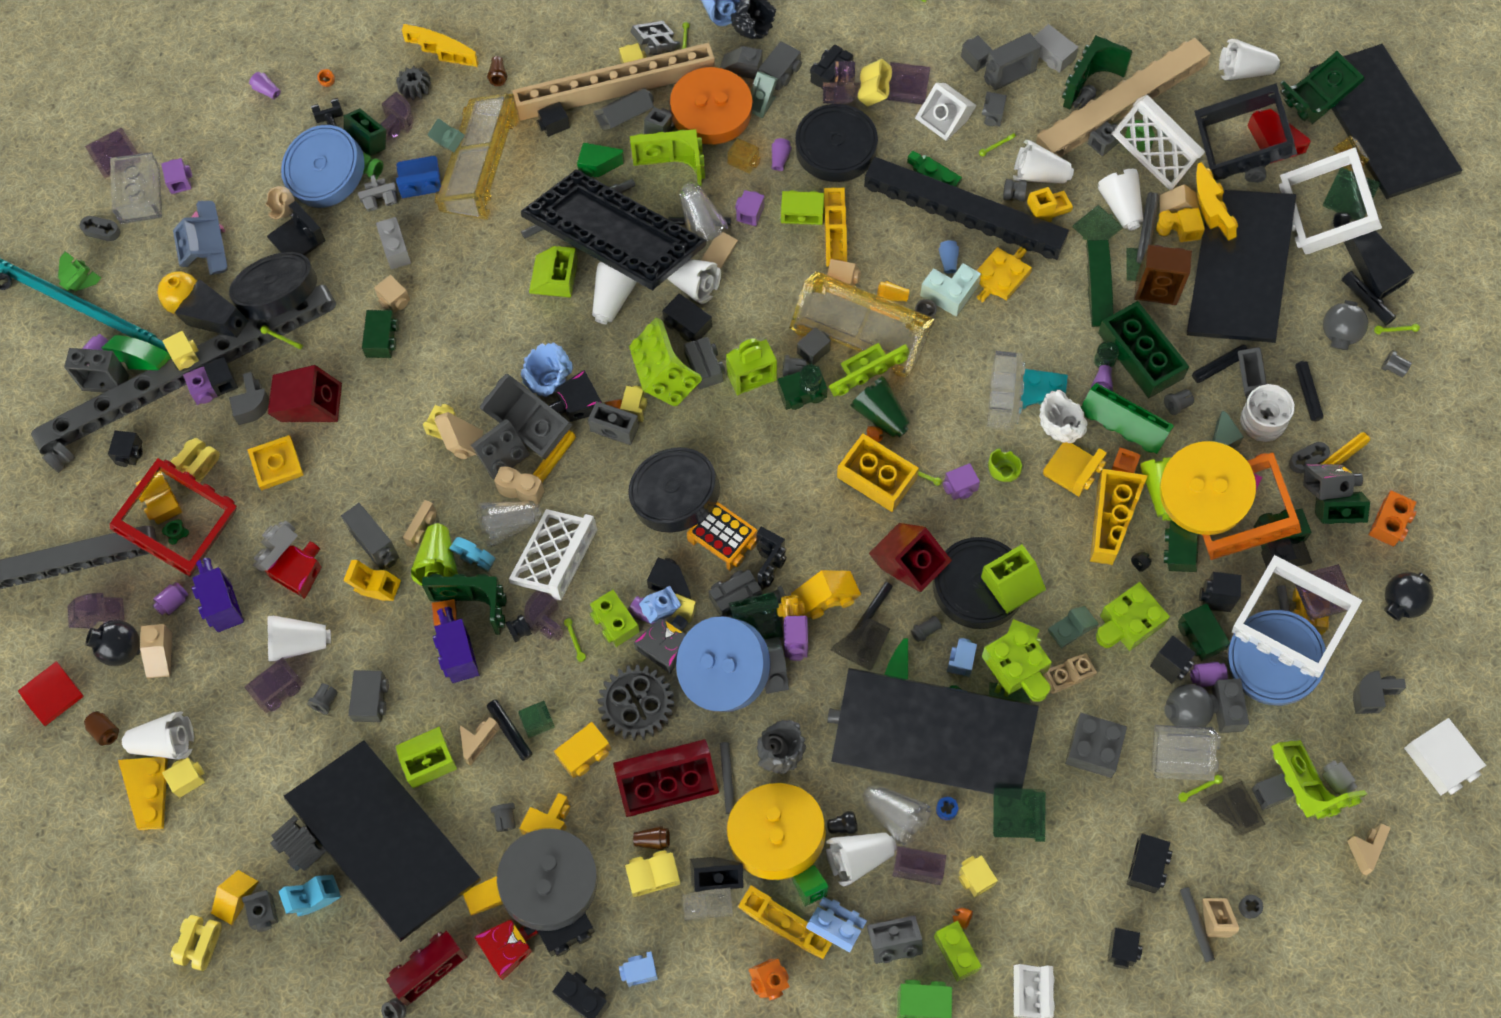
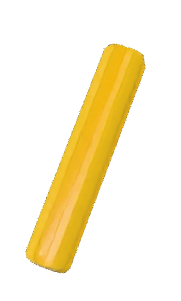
M568 430L546 460L543 459L532 475L538 477L543 483L576 439L575 434Z
M1361 432L1321 464L1341 465L1367 445L1370 437L1365 432Z

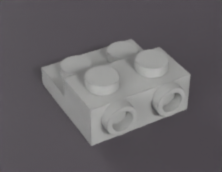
M284 521L278 525H271L262 534L264 539L261 543L267 548L265 550L262 548L254 557L256 562L253 566L257 570H268L298 536L294 532L296 529L289 522Z

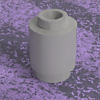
M1333 760L1323 767L1325 772L1322 776L1335 794L1342 795L1358 787L1355 784V778L1342 761L1337 764Z

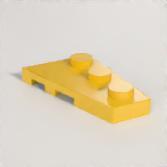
M152 757L118 760L137 829H164L167 781L162 773L167 770L168 758Z

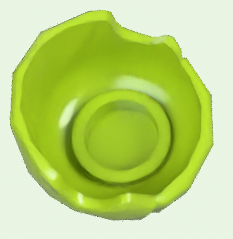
M998 448L990 454L988 469L990 475L995 480L1012 482L1020 476L1023 465L1020 458L1014 455L1012 451L1002 452Z

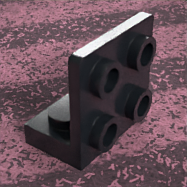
M294 201L288 205L292 212L290 214L291 219L268 234L267 237L280 253L296 252L307 255L326 240L317 223Z
M761 526L756 534L757 550L762 557L767 559L758 573V585L763 591L765 586L769 588L774 581L775 575L773 574L775 570L783 567L787 558L785 557L787 549L785 548L784 538Z

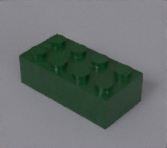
M1139 301L1102 320L1098 334L1148 399L1185 378L1190 366Z

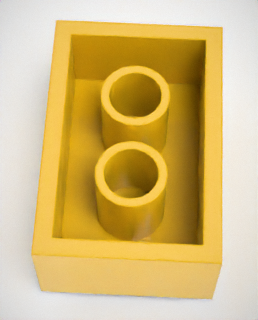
M862 433L838 465L837 478L893 513L917 480L919 468Z

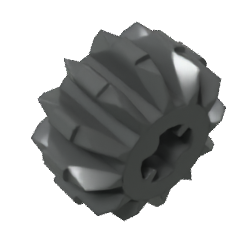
M413 65L412 69L406 67L405 72L399 71V77L396 78L398 91L400 94H403L405 99H408L410 96L413 101L417 96L422 99V94L428 95V89L431 88L430 76L422 67L418 69L415 65Z

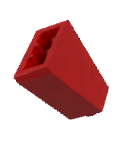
M1270 108L1263 111L1258 110L1251 115L1247 126L1260 150L1286 142L1279 114ZM1289 123L1297 154L1291 157L1306 153L1311 143L1310 139Z

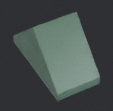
M1222 411L1216 423L1212 442L1222 443L1234 449L1240 445L1244 436L1227 412Z

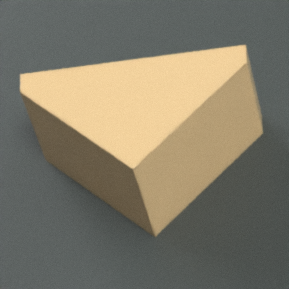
M1185 184L1159 195L1160 213L1166 210L1171 211V213H1177L1178 210L1184 208H1199L1200 210L1197 193Z
M1227 898L1202 899L1207 937H1232L1239 931V925Z

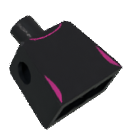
M583 370L555 389L559 401L549 406L559 414L565 412L569 421L573 422L589 417L596 401L600 403L602 401L585 370Z

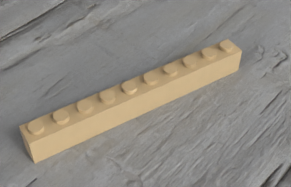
M1196 38L1183 42L1179 48L1167 52L1160 60L1151 62L1144 70H1138L1128 80H1122L1112 90H1106L1096 100H1090L1080 110H1074L1064 120H1058L1048 130H1042L1037 135L1036 144L1059 157L1064 156L1088 141L1090 133L1093 130H1097L1106 121L1112 125L1124 118L1134 107L1133 104L1137 99L1148 95L1153 100L1205 67L1211 53Z
M705 43L515 89L512 92L519 119L522 121L538 117V110L559 101L563 109L567 110L625 96L643 88L649 90L674 84L685 74L693 70L715 67V59L710 44Z

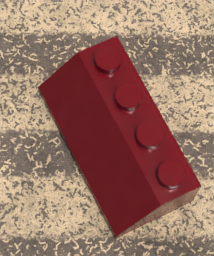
M706 739L613 763L626 818L719 793Z

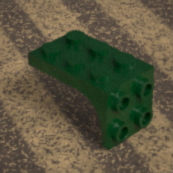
M1095 35L1091 44L1085 46L1082 60H1077L1073 70L1075 73L1073 75L1070 74L1065 83L1067 87L1062 96L1065 99L1063 107L1069 110L1072 108L1073 102L1077 99L1087 79L1094 73L1104 71L1125 77L1132 57V50Z
M1336 51L1299 83L1289 86L1282 80L1280 82L1282 88L1280 92L1285 97L1283 99L1290 108L1295 107L1298 110L1297 115L1304 122L1308 120L1311 124H1314L1360 85L1365 78L1349 61Z
M432 574L429 577L422 578V587L429 601L455 599V601H479L489 605L490 623L495 635H501V628H505V614H502V607H506L507 595L504 593L503 585H500L497 577H490L486 574H478L476 577H467L463 574L443 577L440 574Z

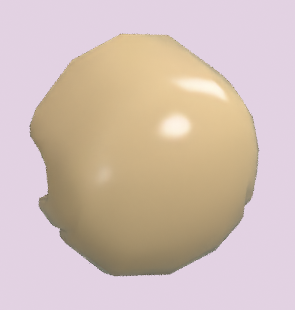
M276 186L268 192L265 205L271 210L268 214L269 217L277 220L292 214L288 205L294 202L295 199L288 188Z

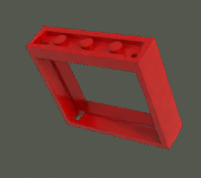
M157 458L110 522V530L188 577H191L197 568L196 562L198 560L202 561L235 514L237 506L230 497L225 495L222 497L215 493V489L205 483L202 485L195 481L196 478L186 471L182 473L175 469L176 466L168 460L162 461ZM159 471L225 510L190 561L123 521Z

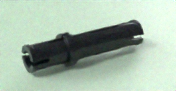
M1353 271L1348 272L1341 281L1368 307V311L1374 313L1385 326L1394 321L1396 315L1384 305V300L1382 298L1378 299Z

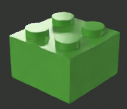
M905 980V984H900L897 998V1018H952V987L946 986L945 982L933 981L931 985H920L921 981Z

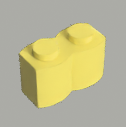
M880 59L863 67L861 70V84L858 87L857 96L867 107L885 100L889 95L892 68L886 61Z
M659 851L654 853L650 859L636 857L629 860L630 864L625 865L633 897L680 885L673 852Z

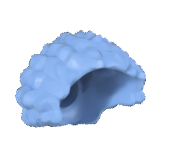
M554 342L552 344L547 343L546 345L540 344L536 350L532 349L530 354L524 358L521 371L522 383L532 393L547 397L556 392L555 389L565 383L566 376L572 373V362L562 349V346H558Z

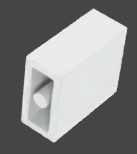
M1449 718L1419 736L1404 748L1440 795L1447 791L1450 795L1463 788L1461 782L1466 779L1469 783L1482 775L1479 770L1486 766Z

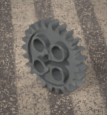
M628 665L626 668L627 672L625 673L618 669L619 676L616 677L610 674L612 682L604 681L603 684L606 690H599L600 695L604 697L597 699L598 704L602 705L598 708L599 714H604L601 717L602 722H608L606 725L608 730L615 727V736L623 732L624 740L629 734L632 735L633 741L636 740L637 735H641V738L645 740V733H649L654 737L653 729L656 728L662 731L660 723H669L665 715H673L672 710L668 708L674 706V701L669 700L674 697L673 691H668L670 683L663 684L665 677L662 675L657 678L658 673L656 669L650 674L648 666L643 671H640L639 665H636L635 671H632ZM638 684L647 685V688L643 691L635 689ZM626 685L630 686L633 695L640 703L641 710L647 718L646 720L641 718L636 705L632 703L631 695L625 688ZM619 694L626 696L622 702H617L614 698ZM650 703L658 705L654 711L646 710V706ZM629 714L637 716L633 722L625 721V717Z

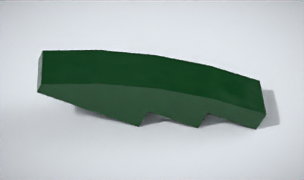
M1087 240L1088 299L1091 326L1100 327L1102 320L1113 315L1109 240Z

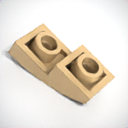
M719 231L701 261L714 262L718 268L722 269L738 240Z
M1087 653L1067 659L1063 664L1049 668L1048 672L1043 674V676L1050 684L1051 693L1054 694L1095 676L1097 672Z

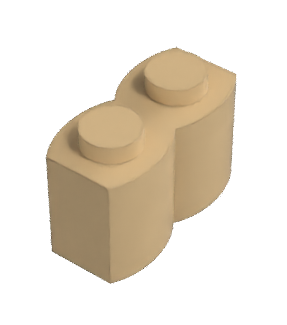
M500 467L494 479L497 491L501 495L508 498H518L528 505H539L545 492L542 481L532 474H520L519 471L511 467Z

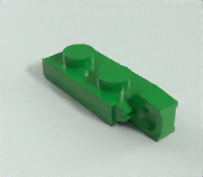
M914 151L908 155L907 163L913 166L915 172L955 187L961 183V176L926 155L921 156Z

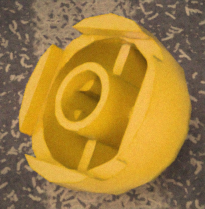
M182 271L168 273L161 279L158 285L157 294L161 305L168 312L175 314L174 312L182 301L193 290L197 280L191 274Z

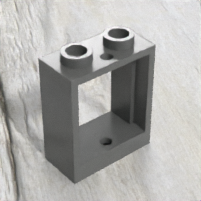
M1031 33L1025 34L988 53L984 74L987 85H991L996 91L1036 71L1041 46Z
M643 88L593 112L602 130L611 129L654 108V98L650 91Z
M69 348L64 368L82 391L104 393L129 379L128 372L113 351Z
M357 503L341 515L351 535L380 570L391 568L396 564L397 559L400 557L392 541L360 503Z

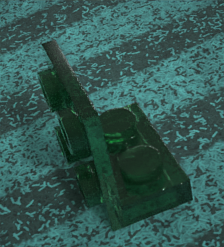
M1341 167L1325 198L1323 207L1335 212L1348 213L1352 219L1360 220L1364 218L1366 208L1355 174ZM1366 177L1372 198H1374L1380 183Z
M774 592L729 603L732 618L742 620L753 626L764 640L783 637L780 617L777 615L779 605Z
M994 788L993 836L1033 838L1035 842H1045L1046 792L1042 789Z

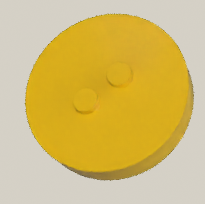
M1212 441L1197 442L1180 449L1167 463L1160 481L1161 502L1168 516L1183 529L1201 535L1219 534L1235 527L1250 510L1256 494L1255 476L1248 461L1232 447Z
M785 783L766 784L747 792L734 805L727 822L728 841L735 860L741 862L743 869L763 879H787L804 872L818 859L826 839L824 817L817 801L805 790Z

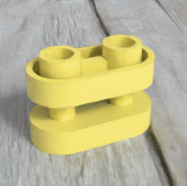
M193 438L185 443L182 451L170 462L176 466L175 469L182 473L186 471L196 478L195 481L200 483L219 460L220 453L211 446L206 447V444L198 438Z
M190 915L188 919H184L181 924V935L178 943H175L171 950L173 963L186 966L192 960L191 966L193 969L206 970L221 933V923L209 920L203 926V918L195 915ZM199 935H200V939H199V941H198L197 947H196V949L194 950L195 945H196L197 940H198V937H199Z

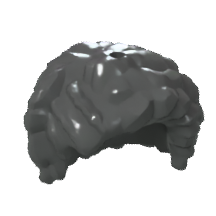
M781 720L767 727L765 731H762V737L758 738L757 752L760 758L758 765L769 772L773 771L777 774L794 770L797 767V763L802 760L803 753L806 750L805 738L801 736L800 724L791 720Z

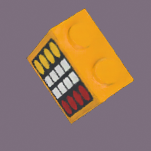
M717 502L712 512L702 522L688 530L687 541L694 546L697 542L725 561L727 569L731 571L734 566L739 567L745 558L743 555L747 550L751 551L757 545L756 533L758 530Z

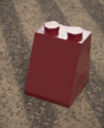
M316 365L272 375L268 414L280 422H338L342 383Z
M898 523L869 552V555L884 572L918 592H922L952 561L926 527Z

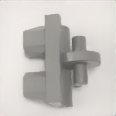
M375 175L370 176L372 182L364 184L365 191L357 192L361 203L364 204L368 212L378 209L376 203L378 198L383 197L386 206L397 204L396 193L398 192L394 182L386 184L384 178L376 180Z

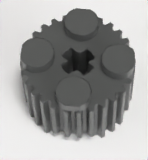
M293 815L272 834L274 840L270 844L278 853L284 851L289 856L287 862L296 872L299 869L305 871L326 850L323 846L319 848L315 843L317 839L306 825L301 828L296 823L299 819Z

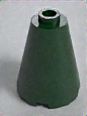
M881 376L874 381L875 386L871 385L865 388L852 401L850 406L890 436L895 437L897 435L900 438L909 430L907 426L910 422L884 376Z

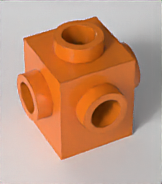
M769 959L748 969L752 978V989L759 998L774 1000L783 995V990L789 988L788 973L781 966L779 959Z

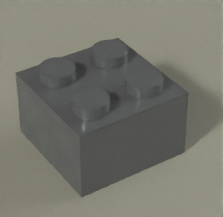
M1080 712L1075 723L1065 764L1112 778L1117 770L1127 726Z

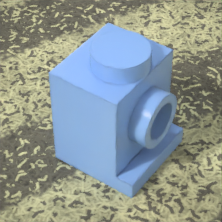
M671 586L647 595L639 604L650 624L660 618L664 619L672 616L681 606Z
M958 639L957 648L952 647L947 672L970 677L977 644L972 643L969 639Z
M651 951L646 952L647 958H643L642 955L628 958V962L623 963V966H619L621 980L627 981L628 987L658 980Z

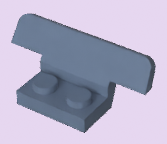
M198 201L196 206L199 217L183 218L173 229L179 266L188 267L196 257L207 258L210 275L224 273L227 270V262L216 205L213 201Z

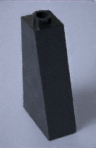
M1376 230L1344 241L1363 282L1378 299L1385 298L1407 284L1415 273Z
M198 280L195 283L191 293L174 312L190 327L235 338L239 336L249 321L234 305L202 280Z

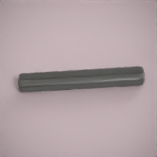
M1149 192L1147 195L1136 259L1137 263H1142L1147 246L1151 245L1159 198L1157 193Z

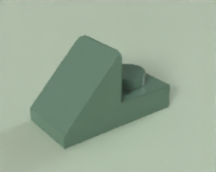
M761 71L756 74L751 95L752 114L763 118L776 96H773V92L778 79Z
M439 118L428 133V137L435 143L452 152L456 151L465 137L463 133L450 127Z
M1083 606L1071 609L1067 617L1049 627L1047 631L1062 649L1099 624L1089 610Z

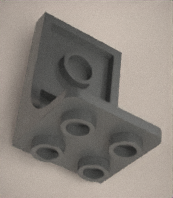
M505 374L498 380L497 385L480 405L482 411L499 423L505 419L509 420L520 439L545 460L573 425L509 374Z

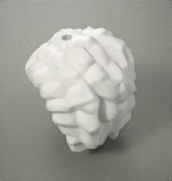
M1061 390L1051 391L1050 394H1046L1044 401L1041 403L1039 415L1041 419L1040 424L1046 434L1051 435L1054 440L1063 443H1073L1076 439L1083 437L1087 432L1086 426L1088 423L1084 418V411H1082L1080 404L1068 399Z

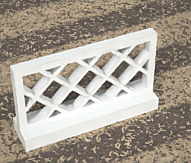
M1145 95L1136 100L1133 104L1134 107L1112 132V135L1167 189L1172 190L1196 159L1200 158L1205 151L1148 95ZM1137 110L1143 115V123H1135L1134 114ZM1144 126V138H1136L1135 127ZM1149 126H1154L1157 129L1158 137L1149 138ZM1123 127H1130L1131 138H1125L1120 133ZM1163 140H1168L1172 144L1171 152H1164ZM1136 141H1145L1146 153H1140L1137 150ZM1150 141H1158L1159 152H1150ZM1179 154H1183L1188 159L1184 166H1178ZM1159 155L1160 167H1154L1151 164V156ZM1164 155H1173V166H1165ZM1174 169V179L1172 182L1166 178L1165 170Z
M546 509L509 577V582L550 593L553 599L562 600L597 531L594 516L585 514L584 518ZM549 518L558 519L560 522L550 527L546 525ZM573 523L579 525L577 529L570 532L566 529V526ZM563 528L565 534L553 539L551 533ZM548 534L550 540L538 545V538ZM568 539L569 545L559 550L556 544ZM554 546L555 552L546 556L543 555L541 550ZM539 552L541 558L532 562L528 561L529 555ZM557 557L560 558L559 564L549 567L547 561ZM544 563L547 569L534 574L532 568ZM526 570H530L532 574L524 579L518 578L519 574ZM547 575L551 576V580L548 585L541 584L538 582V579L542 577H545Z

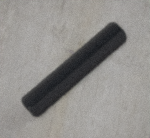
M1245 344L1238 346L1194 371L1192 378L1196 383H1201L1238 362V351L1249 348Z
M1300 361L1295 364L1296 372L1310 420L1317 422L1323 419V412L1308 362Z
M494 699L486 705L487 709L520 759L525 761L530 758L532 751L498 700Z

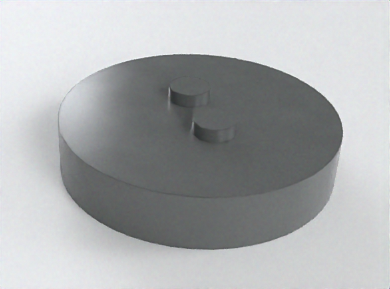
M539 829L518 838L505 851L498 866L497 888L503 906L514 920L525 927L535 930H557L577 921L592 904L597 890L596 865L588 847L575 835L559 829Z

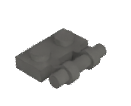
M664 21L633 25L630 32L641 45H649L645 47L646 54L659 55L661 52L665 51L668 53L680 48V42L672 40L674 33Z

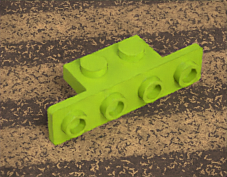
M877 343L840 363L847 376L829 385L831 393L834 397L845 395L851 388L865 384L873 376L881 375L888 368L904 363L911 356L907 345L904 344L885 354L880 344Z

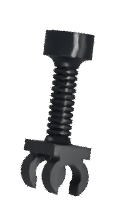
M338 98L330 100L332 108L321 111L318 104L311 106L316 123L326 121L327 125L336 126L334 118L344 116Z

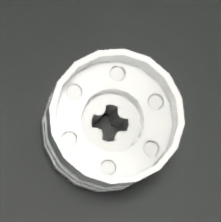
M1266 384L1254 389L1247 398L1241 412L1240 422L1246 434L1257 441L1263 442L1273 441L1280 437L1294 414L1295 404L1292 396L1278 385Z

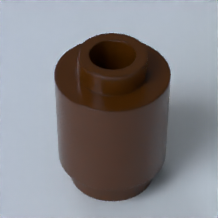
M95 711L85 718L84 725L86 731L99 745H110L117 740L119 729L104 713Z

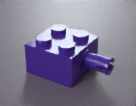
M203 558L204 564H202L201 560H198L196 565L200 574L192 577L195 586L191 588L195 598L200 600L201 606L198 607L202 619H206L208 626L214 627L218 633L244 623L233 586L219 567L213 569L210 558Z
M444 607L446 617L443 609H439L437 614L441 625L435 626L436 635L432 637L440 655L438 661L445 678L449 677L452 683L480 676L470 636L463 620L454 621L451 607Z

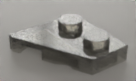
M869 618L833 645L830 651L870 671L875 664L890 628Z
M1242 781L1200 800L1201 805L1211 809L1218 815L1217 817L1232 825L1233 829L1242 836L1266 825Z

